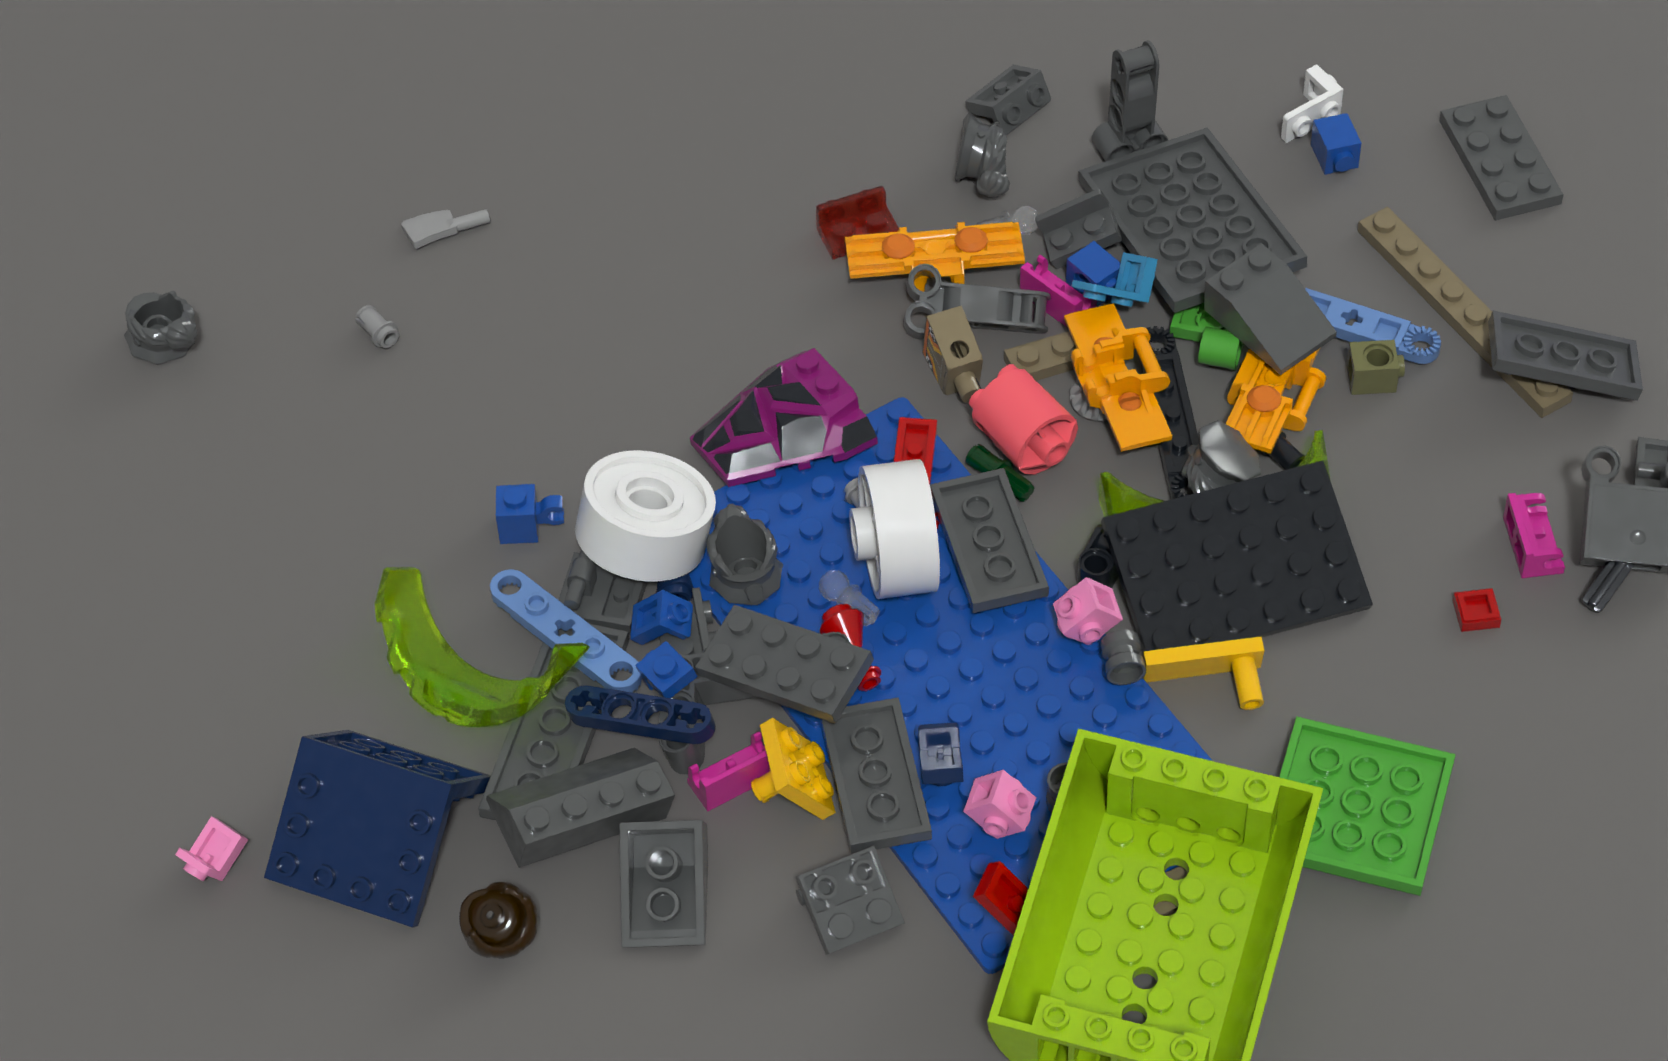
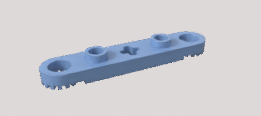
M1305 288L1337 331V338L1349 342L1395 340L1397 355L1402 354L1405 360L1418 364L1431 363L1439 356L1441 347L1440 335H1437L1436 331H1432V328L1419 327L1411 324V321ZM1350 319L1357 320L1352 326L1346 324ZM1417 341H1424L1430 347L1429 350L1425 348V351H1423V348H1421L1420 351L1418 347L1415 349V345L1412 344Z
M509 569L497 573L492 578L490 591L493 602L590 679L596 680L604 688L632 693L634 690H638L639 685L641 686L642 677L635 666L638 663L635 658L567 606H564L562 602L524 573ZM506 583L509 585L511 583L513 585L517 584L520 587L518 592L511 595L500 592V589L502 590V586L505 587ZM572 628L573 635L562 634L559 636V629L568 631ZM624 668V671L628 669L630 673L632 672V676L624 681H618L611 677L614 674L613 671L617 672V669L621 671Z

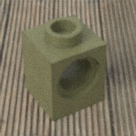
M1395 340L1349 342L1346 368L1351 395L1395 393L1398 377H1404L1405 374L1404 357L1402 354L1397 355Z

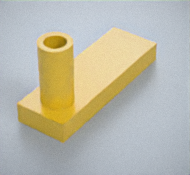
M1262 636L1144 651L1143 658L1146 674L1143 679L1146 682L1233 672L1240 708L1244 710L1259 708L1264 704L1257 668H1261L1265 651Z

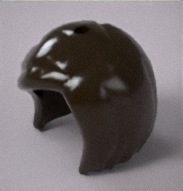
M494 882L485 889L472 892L463 900L459 912L460 928L469 948L476 954L486 958H509L519 954L533 942L537 933V908L530 895L521 891L514 884ZM488 911H492L490 918L486 917Z

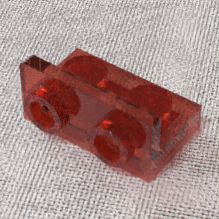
M883 186L863 190L859 193L830 200L816 206L817 231L832 260L847 255L845 237L898 232L899 230L886 205V191Z

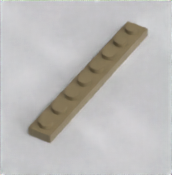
M1388 206L1360 220L1357 231L1492 367L1488 320L1492 311ZM1496 371L1541 418L1572 401L1573 392L1565 385L1541 382L1537 379L1507 375Z

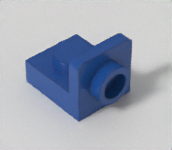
M661 590L634 604L630 640L644 645L665 633L683 640L690 637L693 604L665 590Z

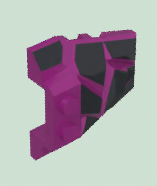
M815 348L800 352L767 368L690 436L691 445L728 487L776 476V468L797 464L799 470L811 468L810 460L832 455L834 462L846 460L878 444L877 435L868 417L859 408L858 397L854 389Z

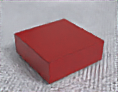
M1493 588L1454 592L1452 601L1461 632L1500 628L1502 619Z

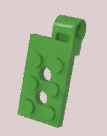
M1204 303L1174 313L1170 333H1173L1176 338L1201 342L1198 363L1232 370L1237 369L1244 343L1204 310Z

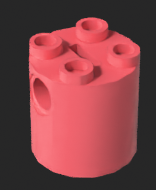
M1009 364L1002 368L997 378L992 380L985 389L977 390L969 400V405L973 409V423L1024 474L1035 475L1061 462L1076 438L1078 431L1077 420L1035 381L1030 373L1025 369H1018L1014 364Z

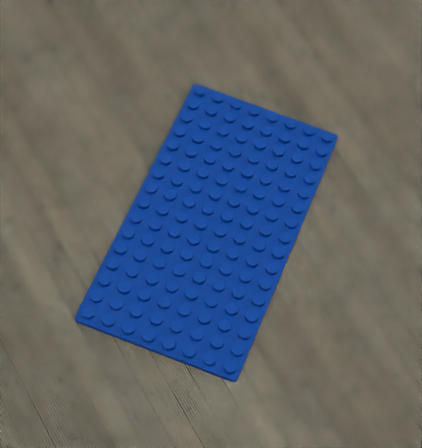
M900 397L866 414L877 435L878 444L846 460L834 462L832 455L810 460L811 468L799 470L797 464L776 468V476L731 487L726 485L714 491L716 506L709 534L715 528V515L720 510L726 508L728 504L743 507L750 519L762 520L765 527L771 531L778 547L776 557L783 563L780 588L758 605L729 603L709 586L712 563L707 551V545L701 562L695 569L689 572L693 587H700L702 601L710 600L712 616L719 626L722 625L734 605L820 633L823 614L836 605L849 604L852 609H858L864 614L862 648L871 651L874 658L871 666H878L881 669V682L873 689L867 691H860L857 687L847 706L899 697L932 829L931 840L889 848L984 972L994 974L1004 968L1014 936L973 895L988 864L1001 861L1029 888L1052 815L1046 804L1048 773L1057 764L1068 763L1078 728L1210 761L1212 759L1143 678L1128 685L1113 684L1107 679L1105 663L1108 660L1103 657L1100 646L1101 640L1106 634L1091 645H1086L1077 640L1069 639L1061 633L1057 626L1058 618L1053 603L1067 593L1068 589L1037 552V557L1049 586V595L1047 597L973 613L937 516L935 518L939 522L937 533L940 558L938 591L877 599L875 597L866 560L857 561L854 555L849 512L851 508L856 507L854 504H849L846 501L844 489L851 480L858 478L860 466L894 462L899 417L924 419L908 399ZM937 435L931 484L970 476L971 474ZM781 705L804 737L811 742H816L821 747L825 755L824 763L832 772L820 718ZM958 723L964 782H954L947 786L922 783L918 727L920 725ZM1004 770L1010 776L1019 780L1022 786L1036 797L1031 812L1030 823L1025 831L996 839L987 834L978 823L963 811L975 778ZM1170 866L1165 870V873L1179 866Z

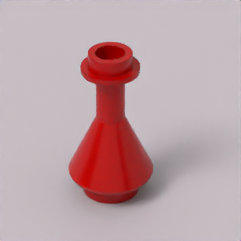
M839 604L823 614L820 634L840 632L849 638L852 645L862 648L864 614L860 610L852 609L849 604ZM878 666L869 667L858 686L860 691L873 689L881 682L880 675L882 672Z

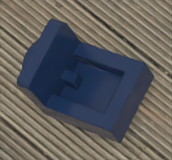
M958 723L920 725L918 727L922 783L947 786L954 782H964Z

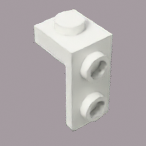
M1317 64L1305 72L1303 95L1309 102L1283 116L1281 139L1286 143L1297 137H1302L1312 130L1313 120L1341 114L1344 89L1337 84L1332 75L1327 74Z

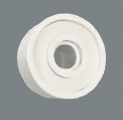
M641 450L623 451L608 455L597 461L586 474L575 525L577 542L583 552L594 563L618 576L651 582L681 577L695 569L704 556L707 537L716 506L715 494L709 482L699 471L672 456Z
M913 459L860 466L858 474L859 508L850 509V532L856 560H866L875 597L877 599L937 592L940 581L938 533L930 484L922 460Z

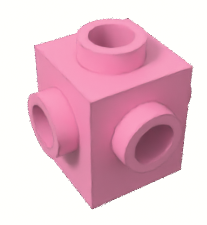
M1087 577L1071 587L1067 593L1053 603L1058 618L1057 626L1061 633L1069 639L1077 640L1086 645H1091L1093 642L1101 639L1107 631L1123 620L1113 589Z
M1000 770L975 778L963 812L978 823L987 834L999 839L1025 831L1031 820V812L1036 797L1023 787L1019 780L1010 776L1006 771Z

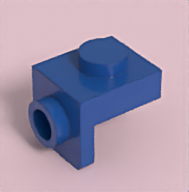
M667 641L655 650L647 653L635 665L645 685L650 690L655 689L664 698H672L698 677L694 668Z

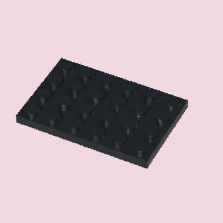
M1323 460L1106 516L1101 520V525L1136 632L1140 638L1143 652L1261 636L1266 637L1367 610L1373 605Z

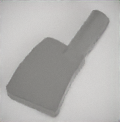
M487 209L453 218L450 210H441L403 221L401 225L413 247L418 249L431 242L458 234L459 231L490 223V217Z

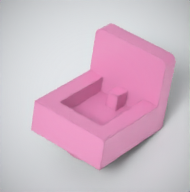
M211 816L190 851L179 847L175 855L186 862L183 869L192 876L202 881H205L207 876L223 881L249 839L219 819Z

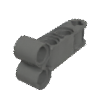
M1144 41L1142 46L1124 52L1119 49L1113 52L1108 121L1099 125L1092 135V141L1105 161L1168 141L1167 136L1155 120L1159 58L1156 48L1151 41Z
M919 264L909 274L907 292L915 302L911 303L907 308L903 322L904 329L912 338L924 339L925 328L916 327L912 323L911 316L914 313L924 312L927 315H931L961 305L971 328L1024 333L1048 332V327L1045 326L1047 300L1051 299V294L942 282L938 269L930 264ZM919 276H928L932 279L934 287L929 291H920L914 285V280ZM1034 302V318L1033 322H1031L1032 304Z

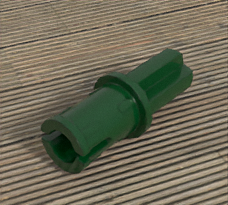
M981 444L973 446L968 452L965 460L966 464L980 473L1004 468L1014 496L1019 501L1025 502L1033 494L1035 488L1032 483L1012 469V464L1007 459L1001 460Z

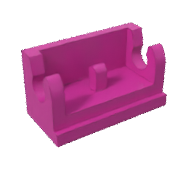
M1039 255L1037 258L1038 264L1035 270L1033 265L1028 262L1020 267V289L1042 291L1051 294V299L1047 300L1046 313L1067 327L1064 315L1098 307L1097 300L1083 297V294L1048 271V260L1042 255Z
M1509 493L1507 495L1503 519L1521 578L1563 574L1565 569L1564 562L1561 561V558L1564 556L1562 550L1557 548L1547 516L1546 506L1528 507L1532 504L1545 503V495L1542 493L1520 495Z
M758 731L751 735L750 746L699 771L697 764L688 767L689 778H687V783L707 812L751 790L752 780L771 771L766 749L762 743L761 732Z

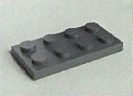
M1507 95L1440 112L1439 121L1495 221L1562 204L1563 192Z
M1492 311L1488 320L1492 369L1494 371L1638 401L1643 391L1635 340Z
M1004 468L930 484L933 504L973 613L1049 595L1048 583Z
M734 605L695 668L701 677L836 724L874 658L870 650Z
M899 697L846 706L836 724L820 719L851 854L875 846V849L931 840L932 829Z

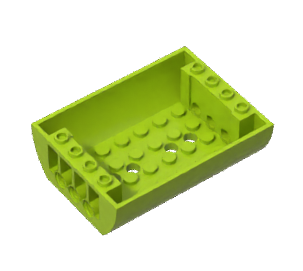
M1078 728L987 1020L990 1035L1000 1051L1010 1061H1250L1323 788ZM1177 865L1183 867L1188 874L1183 879L1173 880L1165 874V870L1170 866ZM1168 901L1177 907V911L1173 915L1163 916L1158 914L1154 907L1159 902ZM1140 974H1149L1155 978L1157 983L1150 989H1141L1134 984L1133 979ZM1129 1011H1138L1145 1016L1146 1021L1143 1024L1123 1020L1122 1017Z

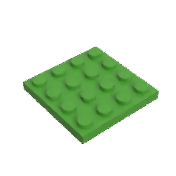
M1296 716L1279 777L1323 788L1302 867L1421 896L1456 754Z

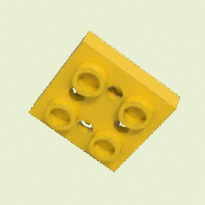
M773 717L760 724L771 771L759 778H755L751 782L752 790L758 800L766 803L774 796L780 794L822 820L836 813L832 800L834 790L826 776L823 764L825 762V755L821 747L816 742H811L798 734L794 728L785 726Z

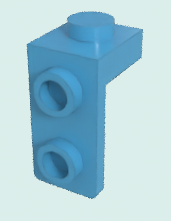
M1123 252L1115 288L1077 280L1072 281L1071 287L1083 289V297L1105 302L1107 294L1112 295L1111 303L1132 307L1134 300L1149 303L1158 259Z

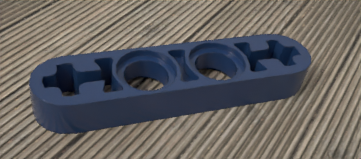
M594 686L576 687L565 698V707L570 719L574 724L582 727L688 744L704 743L715 732L716 725L710 709L701 703ZM622 705L631 707V711L627 716L623 718L611 717L612 712L617 707ZM665 711L669 713L667 719L660 724L648 722L650 716L655 712ZM698 719H702L703 723L696 722ZM688 724H695L694 728H690Z

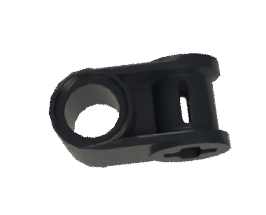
M1099 524L1079 557L1077 584L1087 577L1112 588L1118 579V574L1102 525Z

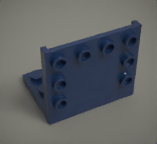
M351 730L302 736L264 878L412 928L416 927L420 922L452 801L459 802L462 797L473 799L474 795L484 793L491 775Z

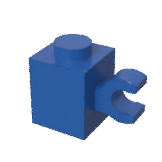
M535 484L496 486V521L500 544L537 543L539 539V524H563L564 508L562 496L550 495L537 502Z

